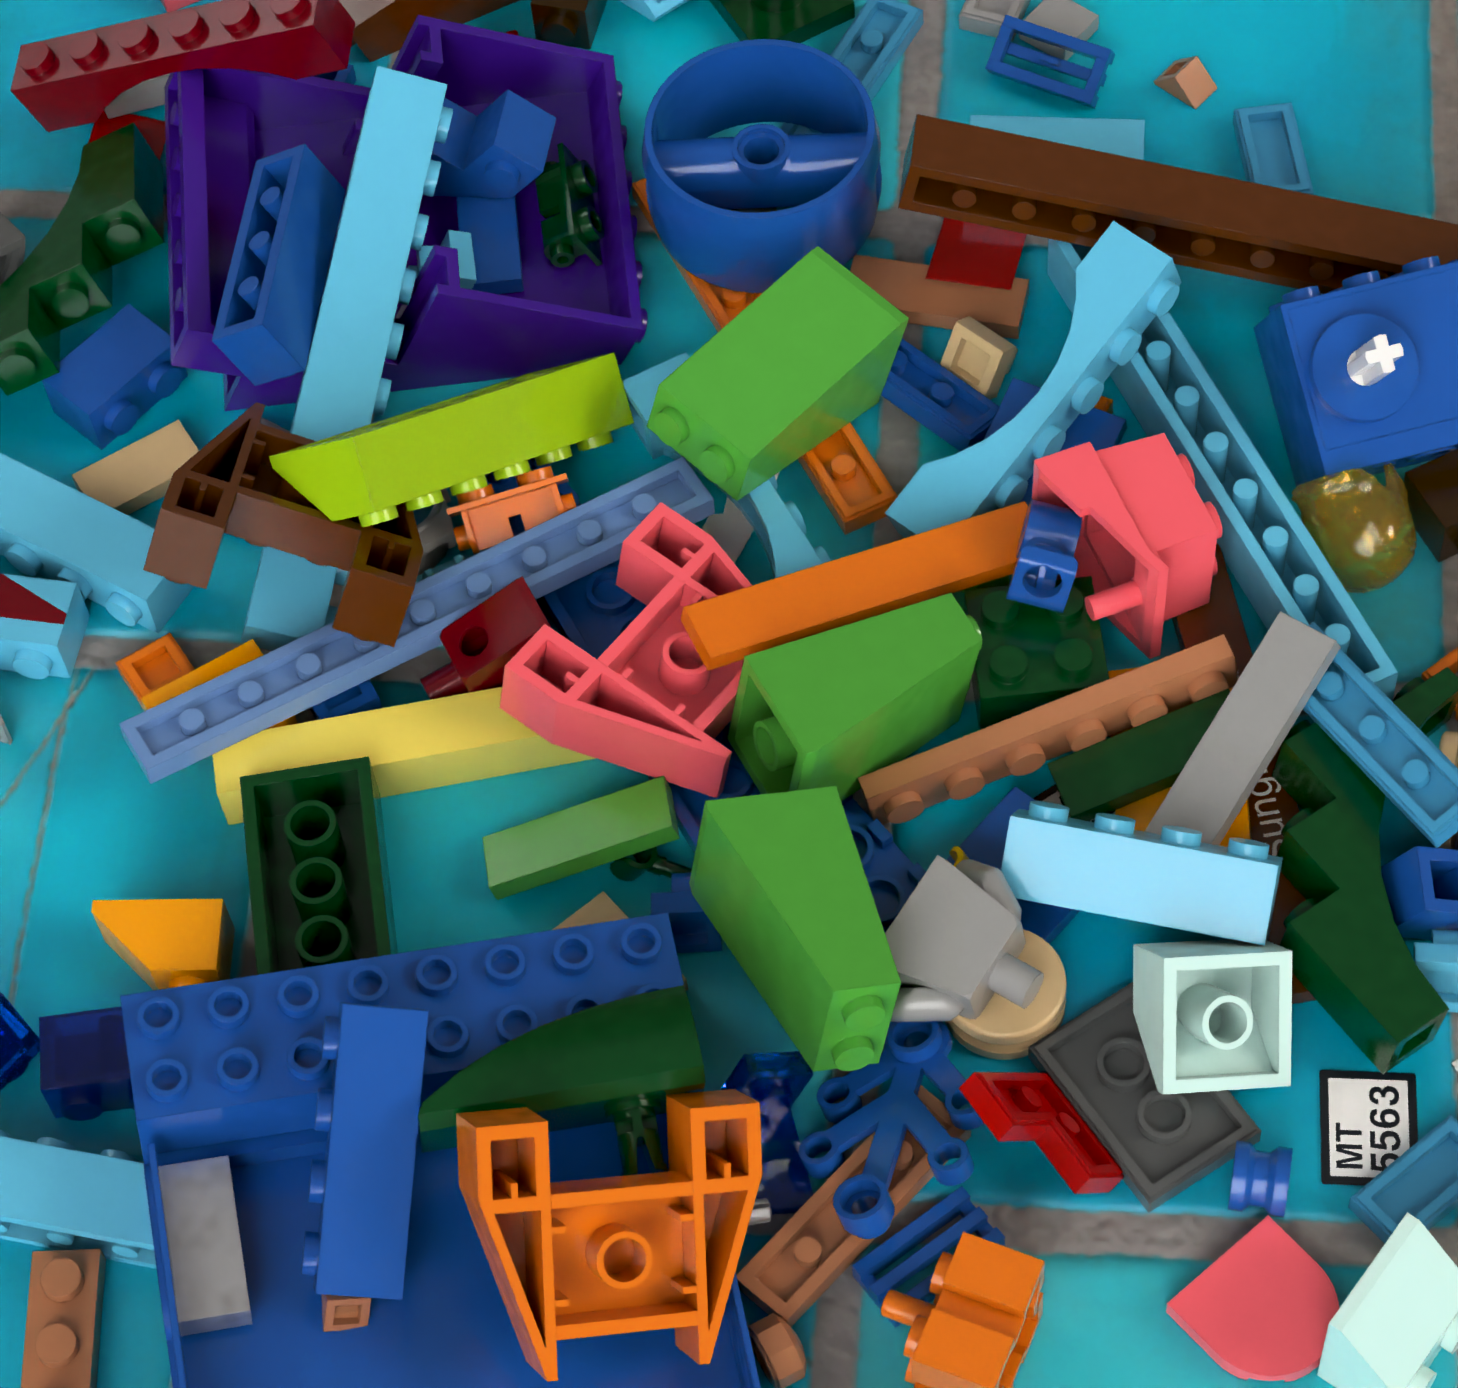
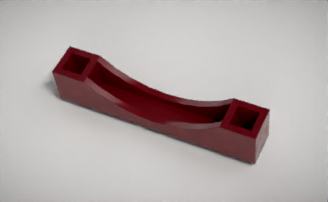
M339 0L216 1L21 45L10 91L47 132L97 122L106 106L122 92L145 80L168 73L194 69H241L265 72L297 80L347 69L355 21Z

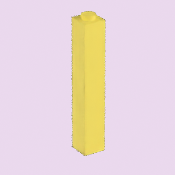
M502 687L265 729L212 755L216 792L228 825L244 823L240 777L369 756L380 797L382 798L597 758L548 742L499 708Z

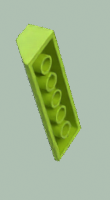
M613 352L530 372L269 456L273 470L332 522L358 516L361 527H367L399 517L396 505L404 502L407 511L443 502L442 489L449 487L451 496L486 487L488 483L485 474L493 472L496 481L529 472L531 469L528 460L535 457L537 466L573 456L570 445L575 443L578 451L612 443L614 441L611 431L630 425L634 421L615 353Z

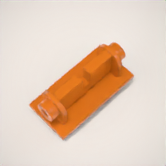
M547 466L516 476L518 487L495 494L492 484H488L486 487L456 495L459 505L447 508L446 511L450 517L460 514L462 516L464 525L453 528L460 552L472 548L473 554L480 553L482 550L491 548L514 537L509 521L511 517L521 515L524 529L527 531L577 507L572 492L561 496L557 485L569 482L567 474L554 476L552 467Z

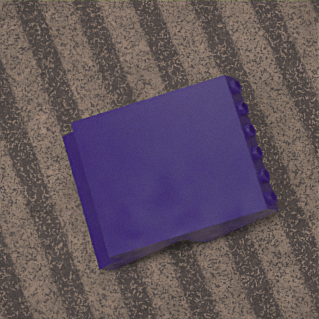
M417 15L391 69L448 84L445 98L476 116L506 90H510L556 117L546 162H559L557 144L563 142L579 161L586 160L593 169L598 182V192L593 194L595 210L599 214L604 227V237L599 239L603 264L597 266L585 253L576 257L570 266L556 267L545 256L541 221L546 219L539 212L537 188L534 179L516 194L524 291L494 294L460 288L458 250L440 246L448 230L459 231L456 197H430L422 195L418 213L429 216L422 246H433L414 282L409 305L397 304L394 322L403 324L404 331L396 360L385 358L381 378L392 380L390 392L513 378L530 372L613 352L615 353L617 364L621 365L633 345L640 343L644 338L648 316L646 309L642 308L640 303L639 287L642 280V264L635 258L634 241L637 233V218L630 212L629 195L632 187V173L625 166L624 150L627 142V128L621 124L619 106L622 99V84L616 80L614 56ZM194 69L173 72L168 77L164 92L171 365L223 374L224 411L249 409L256 402L264 404L265 407L297 403L304 373L302 371L290 377H283L254 386L212 342L255 163L259 159L306 144L341 186L347 190L371 89L369 87L314 76L295 80L270 73L241 69ZM410 249L407 268L409 265L418 266L416 250Z

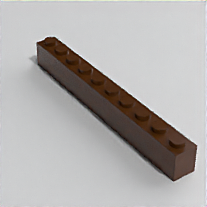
M920 114L916 115L904 157L898 205L900 209L1093 247L1110 224L1115 221L1173 258L1174 264L1295 289L1319 286L1320 294H1326L1343 287L1342 281L1358 274L1379 271L1380 278L1383 280L1403 272V265L1422 258L1439 256L1441 265L1458 259V224Z

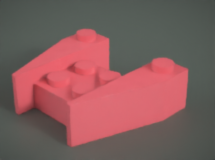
M660 502L623 541L615 584L645 604L646 607L598 659L544 624L505 665L499 708L552 744L654 778L664 776L669 783L718 798L723 792L732 751L716 741L715 738L731 721L744 660L707 671L680 619L684 606L749 587L752 584L710 534Z

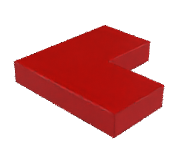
M974 1072L958 1088L998 1142L1035 1141L1074 1194L1109 1193L1125 1177L1122 1174L1121 1168L1048 1073Z

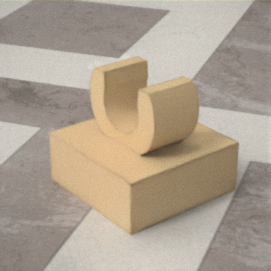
M968 316L956 321L940 365L991 400L997 397L1005 374L1010 372L1018 349L1016 348L1017 346Z

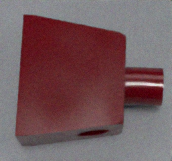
M523 576L511 582L441 631L439 638L452 661L420 679L430 699L502 687L505 665L544 624L551 628Z

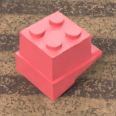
M1165 433L1095 451L1091 442H1086L1034 460L1032 499L1072 509L1080 518L1082 517L1080 535L1074 553V558L1078 562L1075 578L1092 577L1094 594L1084 598L1089 617L1092 621L1107 617L1149 659L1160 656L1164 621L1208 604L1212 576L1218 572L1215 552L1217 539L1222 537L1221 520L1214 505L1210 501L1203 503L1195 488V477L1189 460L1183 453L1176 455ZM1058 574L1056 580H1061V577H1060L1059 574Z

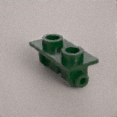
M562 142L557 144L559 162H546L543 173L535 179L539 212L546 219L541 221L544 254L556 267L570 266L576 257L585 253L597 266H600L603 263L599 239L604 237V227L599 214L595 210L593 196L594 193L598 192V182L589 163L586 160L579 161Z

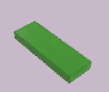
M661 776L482 837L488 886L495 898L499 900L680 839L671 787L665 777Z

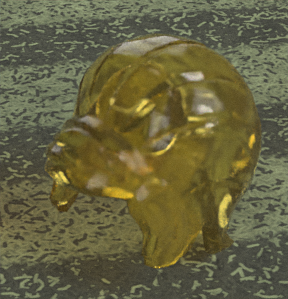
M1392 463L1384 464L1385 487L1370 473L1361 468H1356L1302 483L1292 491L1293 496L1291 499L1301 511V521L1347 592L1366 593L1381 589L1394 582L1413 561L1417 539L1412 514L1408 506V491Z

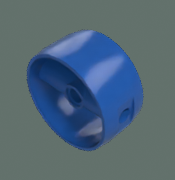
M754 39L728 43L705 51L676 69L660 86L651 101L645 119L642 144V162L646 177L649 211L659 237L670 255L687 271L708 283L748 293H763L817 246L843 266L850 261L861 249L871 233L875 223L882 188L880 132L866 89L849 68L829 54L801 43L776 39ZM757 122L792 123L823 133L787 135L782 129L774 125L755 124L739 131L735 137L708 138L731 127ZM792 207L788 209L771 212H739L727 210L748 208Z

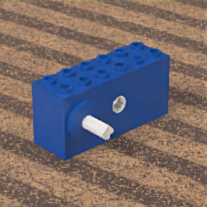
M1439 256L1422 258L1403 265V272L1383 280L1380 278L1379 271L1358 274L1342 281L1343 287L1322 295L1320 294L1319 286L1297 289L1282 295L1283 302L1268 307L1269 315L1254 327L1298 494L1431 461L1458 449V259L1441 265Z

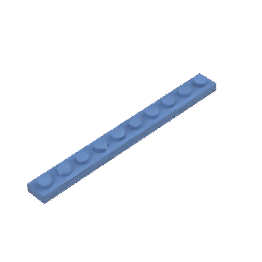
M684 457L676 459L417 582L394 647L375 641L357 639L349 633L333 629L332 622L119 723L123 738L148 781L152 784L442 645L443 643L439 635L444 628L522 576L534 598L538 599L619 560L623 541L660 502L694 524L715 514L714 498Z

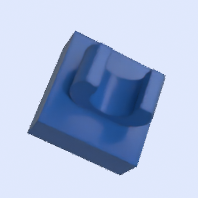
M691 872L672 873V892L651 893V915L668 912L677 953L722 951V937L692 895L689 885Z

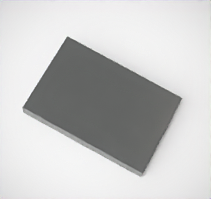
M1133 982L1028 1047V1058L1040 1073H1048L1121 1168L1122 1174L1125 1176L1123 1181L1148 1213L1233 1159L1237 1140L1251 1142L1252 1145L1260 1141L1261 1130L1229 1090L1164 1095L1157 1091L1133 1013Z

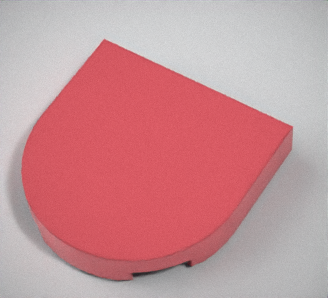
M1267 1215L1167 1303L1166 1313L1221 1368L1235 1377L1244 1380L1251 1378L1262 1381L1284 1380V1382H1290L1306 1376L1319 1366L1328 1324L1339 1310V1301L1334 1285L1323 1268Z

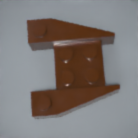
M258 402L253 404L173 473L160 508L143 568L144 571L163 576L174 583L190 584L207 589L224 534L226 533L242 538L255 546L271 547L306 558L316 565L332 566L348 571L332 628L349 633L363 641H375L391 647L395 646L415 588L424 552L413 510L407 511L405 502L396 505L399 517L379 524L361 527L358 516L332 522L273 470L269 456L315 441L260 424L265 405Z

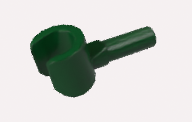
M656 847L633 854L636 862L631 858L624 857L610 864L612 874L623 881H633L646 871L671 878L672 873H690L692 871V868L669 861L666 857L658 855Z

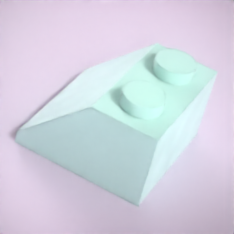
M1232 939L1133 944V1013L1159 1093L1164 1095L1291 1086V950L1270 941H1266L1264 946Z
M1408 1212L1328 1324L1317 1376L1336 1388H1430L1437 1373L1430 1369L1429 1366L1440 1350L1443 1348L1453 1354L1458 1349V1267L1422 1222Z

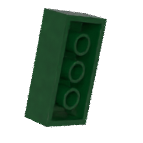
M369 756L240 777L257 975L397 954L398 949L381 797Z

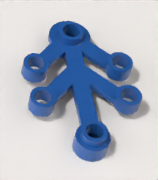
M942 1021L891 1022L879 1063L868 1064L861 1069L851 1071L843 1077L829 1079L818 1089L817 1101L824 1117L835 1125L826 1131H818L808 1135L799 1146V1156L810 1176L817 1179L829 1178L844 1163L845 1156L843 1152L875 1132L862 1174L845 1180L837 1188L833 1197V1206L843 1228L848 1233L859 1238L873 1239L879 1237L890 1227L895 1206L888 1189L907 1129L928 1154V1163L935 1179L940 1184L946 1186L959 1185L965 1182L974 1171V1161L966 1143L959 1138L951 1137L918 1097L920 1085L925 1075L945 1096L944 1104L955 1127L962 1130H972L984 1124L973 1107L960 1110L963 1105L969 1103L958 1089L966 1079L947 1058L952 1048V1038L947 1026ZM892 1078L889 1090L862 1107L861 1095ZM841 1097H847L839 1103L832 1104ZM829 1151L825 1156L814 1159L819 1153ZM959 1158L953 1164L943 1165L949 1159Z

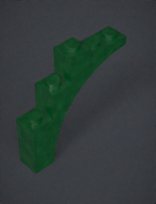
M134 122L83 146L79 173L66 204L45 237L22 265L0 285V387L7 396L59 373L60 330L111 308L112 266L164 243L163 165Z
M1446 667L1426 681L1422 677L1414 678L1396 694L1393 703L1429 737L1448 722L1458 702V677ZM1303 720L1290 729L1280 746L1281 751L1272 773V777L1303 809L1294 815L1283 827L1281 835L1284 838L1277 856L1283 857L1281 872L1306 900L1293 909L1284 920L1283 925L1286 931L1279 946L1292 951L1293 975L1382 1074H1385L1433 1041L1449 1008L1417 967L1394 922L1381 873L1379 828L1385 794L1316 722L1311 724L1309 720Z

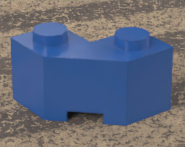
M506 90L477 116L444 98L443 106L452 108L453 114L445 144L434 142L431 160L441 162L433 196L512 198L543 173L556 117L510 90Z

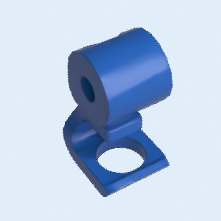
M1031 499L1022 526L1016 555L1018 560L1006 599L1063 613L1078 568V562L1074 558V553L1080 535L1082 517L1080 518L1072 509ZM1059 574L1062 582L1055 588V582Z

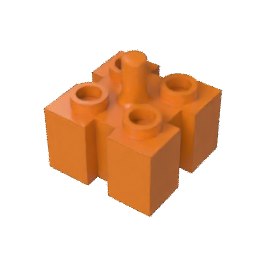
M963 1232L954 1255L943 1251L936 1264L929 1292L936 1294L933 1304L890 1289L883 1300L881 1315L911 1327L903 1352L905 1357L910 1358L905 1381L914 1384V1388H1013L1021 1363H1024L1043 1314V1293L1040 1291L1044 1283L1045 1261Z

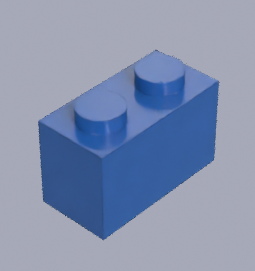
M128 303L60 361L59 373L42 380L54 413L102 450L116 437L127 433L135 425L137 419L159 400L170 396L178 388L181 381L188 376L185 367L171 365L170 334Z

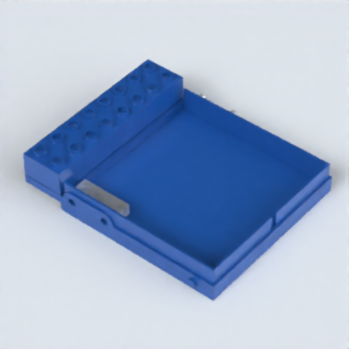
M668 912L121 995L120 1000L134 1109L144 1161L147 1199L173 1388H761L736 1272L710 1364L699 1365L675 1346V1328L557 1340L558 1381L547 1382L525 1360L459 1187L457 1147L422 1153L419 1139V1123L402 1300L371 1298L368 1326L342 1331L323 1332L321 1294H315L313 1275H301L305 1231L318 1232L321 1203H308L312 1159L325 1160L327 1142L326 1131H315L318 1088L332 1089L334 1060L321 1059L325 1016L338 1017L340 1002L428 1010L421 1108L424 1100L456 1073L498 1046L541 1025L587 1008L629 996L684 985ZM738 1089V1090H737V1091H739V1092H741V1093L744 1094L743 1090H741V1089ZM667 1113L656 1115L664 1161L669 1171ZM614 1122L548 1132L550 1183L622 1176L623 1170ZM637 1147V1174L651 1173L642 1148ZM767 1198L755 1199L749 1225L770 1222L772 1210Z

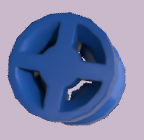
M1237 1140L1228 1210L1242 1212L1249 1206L1264 1208L1269 1216L1284 1218L1293 1148L1278 1146L1272 1152L1256 1150L1251 1142Z

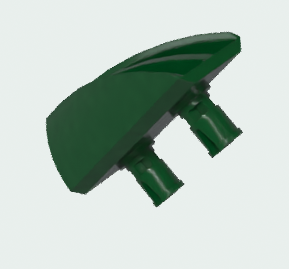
M684 985L637 994L581 1010L541 1025L485 1054L456 1073L424 1100L418 1114L421 1152L457 1147L456 1113L527 1107L548 1121V1132L614 1122L623 1170L622 1176L636 1175L638 1173L637 1147L642 1148L651 1173L668 1172L667 1164L664 1161L656 1115L667 1113L666 1095L703 1092L706 1083L698 1035Z

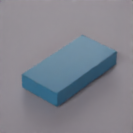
M1292 102L1234 109L1233 125L1246 181L1313 195L1314 192Z
M1450 1114L1350 1198L1348 1207L1384 1244L1407 1212L1419 1219L1429 1231L1458 1206V1121Z

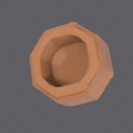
M772 1313L748 1326L753 1353L765 1376L774 1388H786L805 1377L807 1365L804 1348L796 1332L783 1318Z

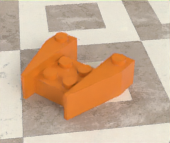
M736 1089L666 1095L668 1172L551 1183L547 1120L527 1107L456 1113L460 1190L525 1360L547 1382L558 1381L557 1340L675 1328V1346L699 1365L710 1364L762 1178L760 1102Z

